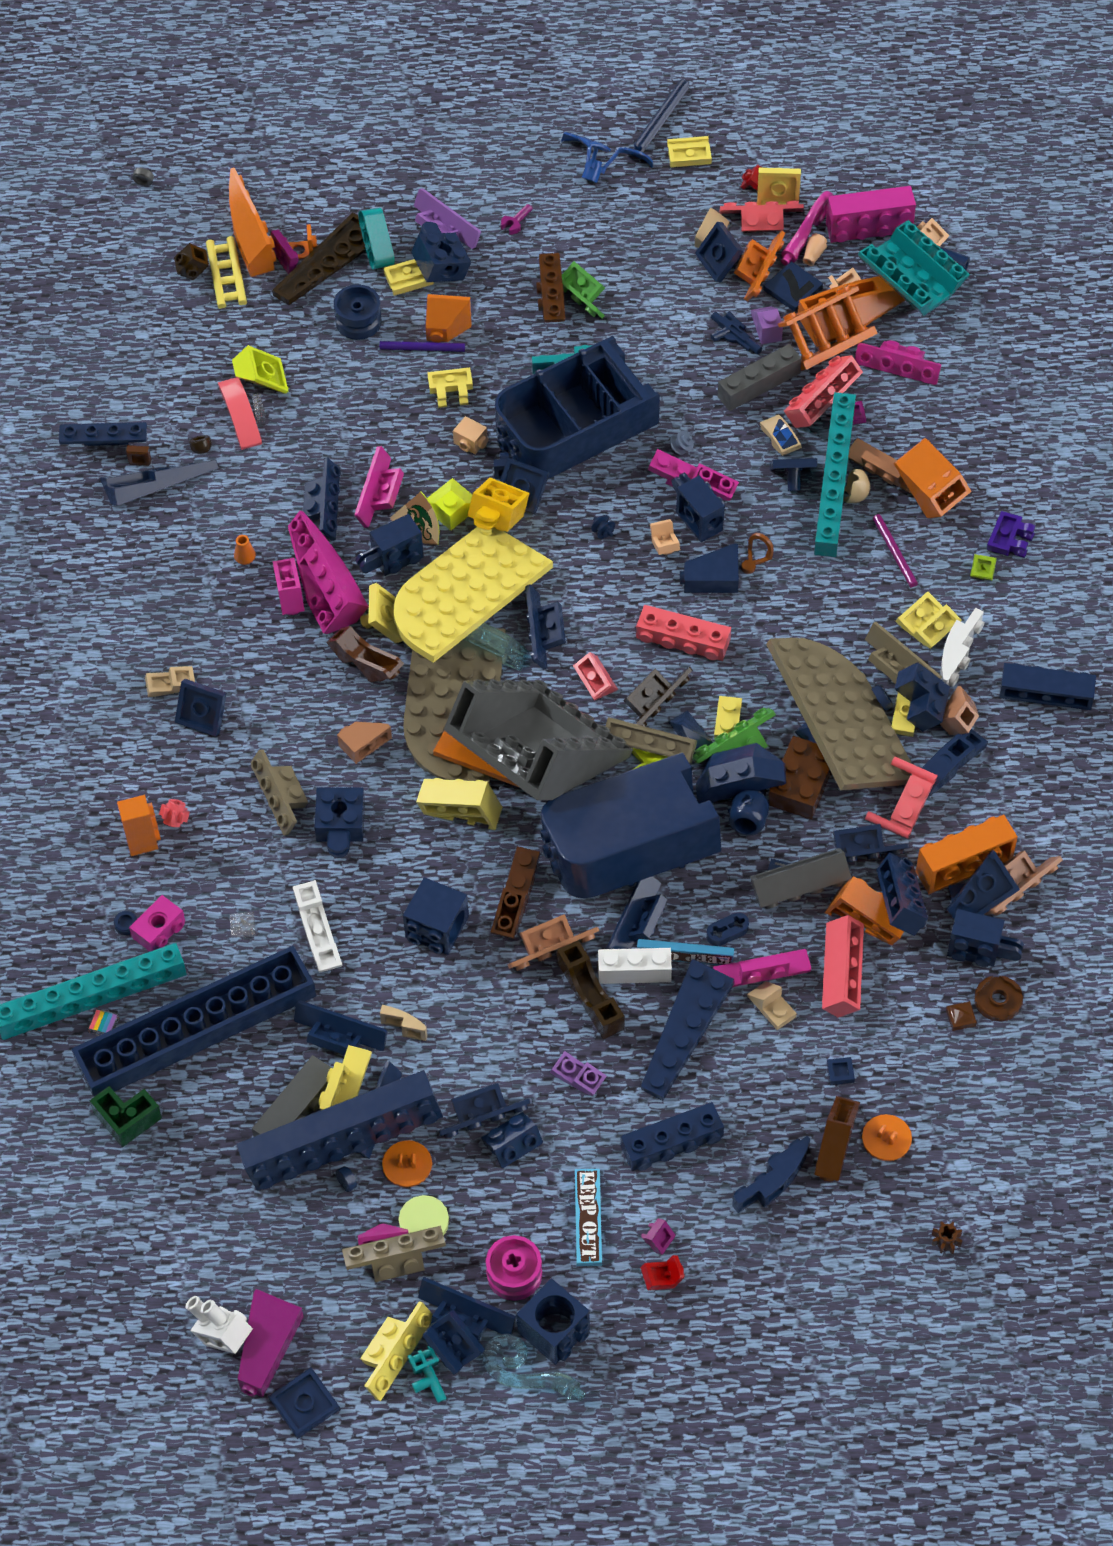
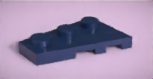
M993 849L946 910L953 921L955 920L957 909L984 915L1020 890Z

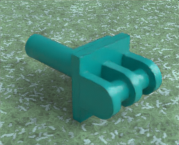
M427 1346V1350H418V1354L407 1356L414 1375L421 1372L425 1375V1378L412 1383V1387L415 1393L430 1387L437 1403L445 1401L447 1397L433 1370V1367L438 1365L439 1358L434 1350ZM432 1357V1360L426 1361V1358ZM417 1362H422L421 1365L416 1366Z

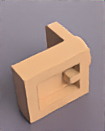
M933 218L927 223L922 221L917 226L920 231L938 246H941L949 237Z

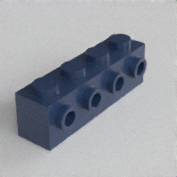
M1004 663L999 698L1091 710L1095 695L1096 675L1086 672H1069L1063 669H1047L1040 666H1024L1018 663Z
M889 853L877 868L891 926L915 936L920 929L924 928L928 917L914 864L905 857L900 858Z
M713 1102L624 1134L620 1136V1146L631 1171L637 1169L642 1171L651 1167L655 1162H667L679 1153H691L703 1144L712 1145L717 1143L724 1136V1125Z

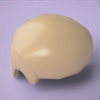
M853 469L849 472L847 486L844 490L849 496L843 499L846 503H859L867 498L870 491V482L863 470Z

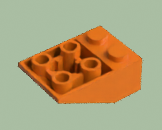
M926 438L893 463L927 518L942 517L972 492L961 473Z

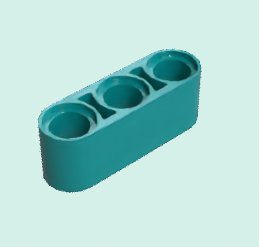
M381 208L360 210L358 219L371 268L378 269L394 265L395 257L383 210Z

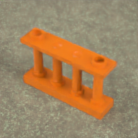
M849 285L837 289L838 294L798 314L795 312L789 313L783 317L784 321L778 323L779 328L789 326L802 354L801 370H807L878 334L875 326L866 327V324L863 325L852 300L851 294L859 291L858 286L851 288ZM843 299L855 326V333L851 335L845 334L833 306V303ZM823 308L826 309L837 335V342L833 344L827 342L815 312ZM805 317L808 318L819 343V351L815 353L809 351L797 321Z

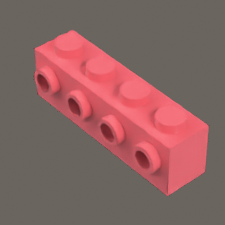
M849 355L832 358L829 361V365L816 374V379L805 385L802 389L803 392L799 396L790 400L789 406L784 412L795 428L811 426L833 404L834 392L844 393L863 373L854 357Z
M644 605L636 625V638L645 643L660 644L668 649L683 650L687 654L702 655L709 660L723 661L731 640V627Z
M849 915L826 923L822 1009L836 1017H842L859 1011L861 1003L864 924Z

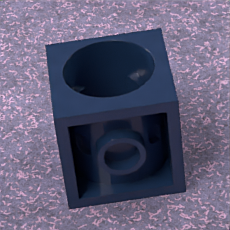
M424 877L403 914L405 938L414 945L422 944L429 947L434 953L449 955L469 918L467 894Z
M552 1278L516 1314L517 1332L554 1365L560 1360L565 1361L571 1355L572 1347L577 1342L582 1343L590 1334V1310ZM560 1314L570 1319L571 1325L562 1332L552 1333L542 1329L540 1321L548 1315Z

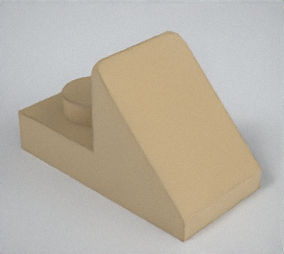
M765 981L749 992L747 997L776 1030H779L796 1018L797 1013L781 996L782 988Z

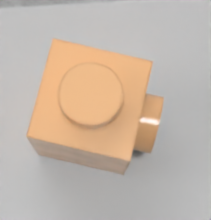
M465 416L453 430L454 444L458 445L463 451H469L476 455L480 448L484 449L488 443L487 427Z

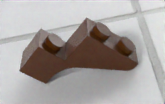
M351 626L341 628L326 642L343 663L353 662L369 682H381L385 679L392 680L400 673L399 669L404 665V662L399 657L367 643Z

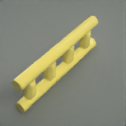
M233 236L227 237L226 244L215 245L213 240L206 241L219 309L226 307V301L238 300L239 305L247 304L236 242ZM229 252L230 259L217 260L218 253ZM232 268L233 275L220 276V269ZM235 284V292H223V285Z

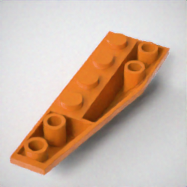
M231 168L229 204L238 249L250 277L274 271V262L277 260L272 249L275 248L271 235H267L268 228L265 220L261 221L249 192L245 189L242 176L238 175L235 168Z
M877 276L840 285L799 300L798 313L838 294L837 289L849 285L850 288L858 286L859 291L851 294V297L863 325L866 324L867 326L904 302L905 299ZM843 299L833 303L845 334L851 335L855 333V326ZM823 308L815 312L827 342L835 341L837 335L826 309ZM808 318L801 319L800 322L815 346L819 347Z

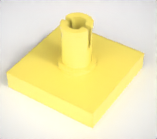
M759 168L757 205H766V202L776 201L778 205L786 204L787 201H799L801 169Z
M372 584L369 586V613L360 617L362 626L366 629L373 626L394 643L402 642L403 640L399 636V631L394 623V603L396 597L379 584Z

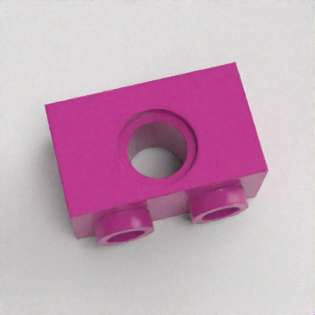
M161 895L129 927L131 936L148 951L165 947L168 939L183 928L185 924L184 913L182 909ZM163 924L160 928L155 927L156 925Z

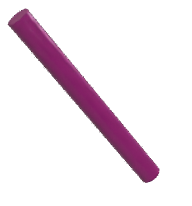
M880 514L875 515L873 521L910 588L917 586L918 582Z

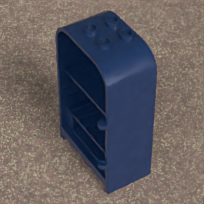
M611 336L586 349L578 350V353L543 370L539 369L535 371V374L499 392L495 399L497 442L503 452H509V458L550 472L548 478H552L659 424L660 395L648 383L645 385L641 384L626 365L625 353L616 343L614 336Z
M683 752L564 793L553 800H548L542 807L540 814L542 823L540 835L544 842L542 846L543 853L546 859H549L552 871L555 876H558L563 888L568 894L576 898L586 899L626 885L631 887L635 882L677 867L679 869L684 868L685 864L714 855L722 850L719 815L710 800L700 804L693 794L692 768Z

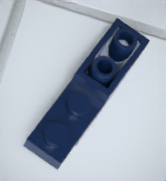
M971 729L969 733L962 735L958 733L922 767V769L938 775L928 798L954 778L957 770L984 750L988 741Z
M808 1135L801 1140L798 1138L791 1142L788 1149L782 1153H774L768 1159L767 1174L765 1172L755 1178L754 1183L748 1187L742 1186L736 1190L732 1206L737 1213H740L758 1200L763 1207H766L787 1189L806 1160L810 1147Z

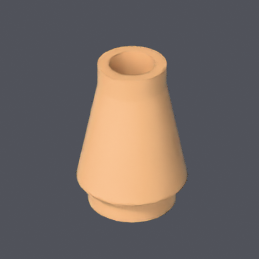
M812 234L808 238L802 260L804 264L814 266L817 259L825 251L827 239L824 236Z

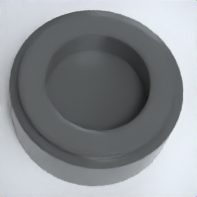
M136 168L132 179L139 185L150 186L154 175L145 168Z

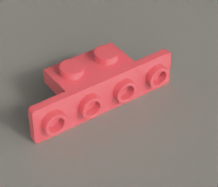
M776 201L766 202V205H757V202H746L744 206H736V203L729 202L724 203V206H720L719 213H741L742 232L783 231V212H802L804 204H799V201H787L786 204L778 205Z

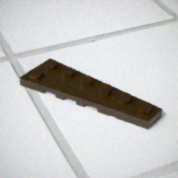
M352 212L272 290L273 296L287 305H291L364 253L366 248L358 215Z

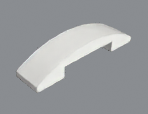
M316 880L293 886L297 906L319 973L341 967L342 962L336 943H334Z

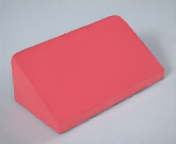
M589 652L573 665L594 700L618 690L595 654Z

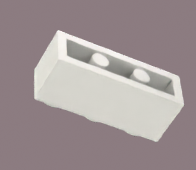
M671 948L598 950L600 984L671 982Z

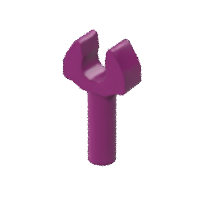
M526 204L514 217L503 216L500 224L501 230L505 229L508 225H512L509 228V235L521 231V224L519 222L533 210L532 206Z

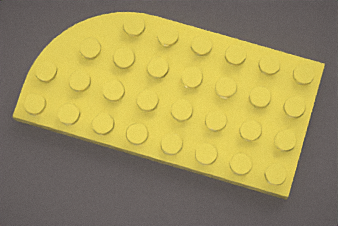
M476 527L411 577L401 587L394 603V623L399 631V636L411 649L434 663L526 590L527 585H532L553 568V561L504 531H499L494 527L490 530Z

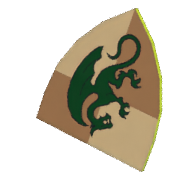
M421 491L391 516L390 519L394 521L409 514L422 532L423 543L438 545L440 535L438 518L433 506Z

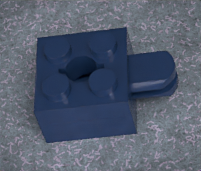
M434 222L422 224L411 253L426 282L464 280L471 265V260L456 232L441 233L438 225Z
M685 472L680 474L679 477L673 478L671 480L672 486L677 492L676 513L698 540L703 542L723 531L725 503L721 497L715 495L711 485L704 481L700 475L690 479Z
M409 514L404 515L369 532L371 548L358 554L355 561L365 574L377 568H380L384 576L391 573L395 574L401 568L409 564H416L424 558L422 532Z
M317 787L314 827L316 841L327 842V849L331 856L336 858L344 857L349 852L350 842H363L364 788Z
M957 909L947 956L952 957L956 961L962 962L966 960L975 962L981 967H994L996 957L1013 961L1020 960L1024 943L1019 939L1002 936L1005 920Z

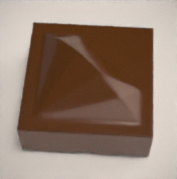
M127 445L126 454L129 465L149 466L151 464L149 446Z
M970 1001L946 1007L952 1031L976 1027L977 1022Z

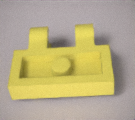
M470 367L427 372L430 394L437 393L438 408L447 407L446 392L458 391L460 405H468L467 390L473 389Z

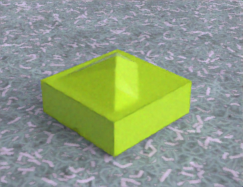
M974 554L970 577L992 581L997 558Z

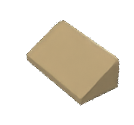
M710 208L695 236V247L699 248L716 222H723L728 227L730 221L716 210Z

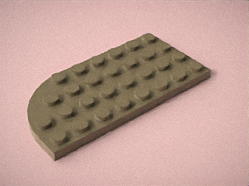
M478 627L434 663L412 649L403 723L404 738L414 761L425 772L428 771L430 774L443 780H483L490 785V776L434 756L433 750L444 732V727L463 682L474 681L475 679L501 681L506 629Z
M805 638L769 639L766 645L840 790L906 785L912 774L892 766L891 762L894 757L909 763L911 761L896 732L891 727L892 725L874 695L866 676L846 657L821 643Z

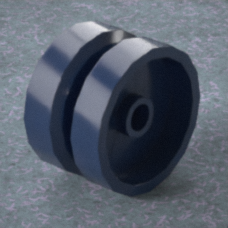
M357 284L342 288L336 294L334 312L336 328L340 334L346 338L360 340L369 338L379 331L382 324L380 297L374 289Z

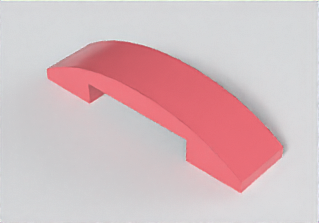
M236 377L218 382L241 450L261 445L262 440L254 414L240 379Z

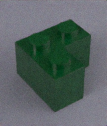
M110 1086L89 1100L94 1115L122 1148L162 1119L159 1105L145 1089L125 1103Z

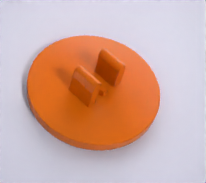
M884 1114L876 1116L867 1122L863 1129L862 1142L867 1152L874 1158L883 1161H894L903 1157L908 1152L912 1143V1134L910 1128L902 1119L894 1115Z
M410 1140L400 1141L393 1144L384 1154L382 1161L383 1172L391 1183L400 1187H413L422 1183L429 1176L432 1169V1158L427 1148L422 1144Z

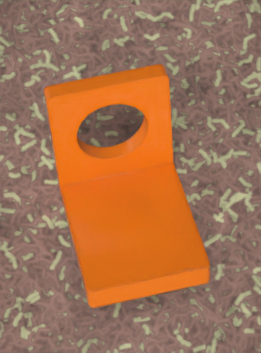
M311 224L307 225L308 241L288 242L292 249L297 246L305 249L302 254H298L299 259H305L313 251V248L317 247L316 235H312Z

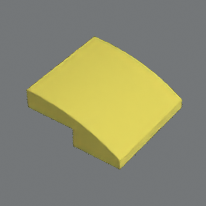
M927 592L898 617L895 622L919 642L931 649L950 632L956 620L960 622L962 620L947 604L943 607Z

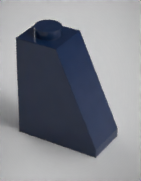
M732 544L684 562V571H680V585H684V593H738V544Z

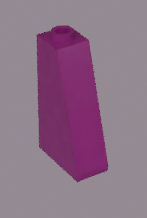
M255 1289L253 1293L248 1324L253 1329L244 1341L238 1373L239 1387L242 1388L241 1391L251 1397H255V1395L264 1397L304 1317L301 1307L258 1289Z

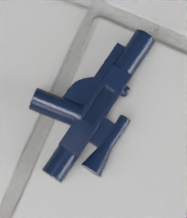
M731 311L727 312L724 317L717 312L711 315V319L722 328L711 334V339L714 342L724 338L729 342H737L747 351L751 349L757 355L762 351L763 348L742 330L746 326Z

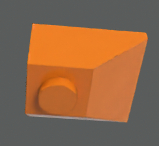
M427 295V341L436 343L449 342L471 328L470 297Z

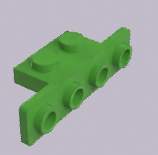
M573 261L562 274L563 291L566 293L569 290L572 293L570 297L579 305L583 302L587 306L585 310L593 317L598 315L603 319L605 315L592 303L605 287Z
M770 708L759 709L753 714V718L748 721H740L734 726L735 729L728 734L724 732L714 739L715 742L709 746L703 745L696 749L693 761L699 764L714 753L753 743L759 744L764 749L767 748L768 745L757 727L776 715L774 710Z

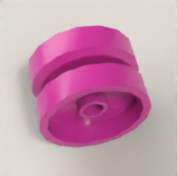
M512 1235L499 1239L491 1246L486 1257V1273L488 1284L493 1292L503 1299L512 1301L525 1299L535 1293L542 1279V1260L540 1251L532 1241L525 1237Z

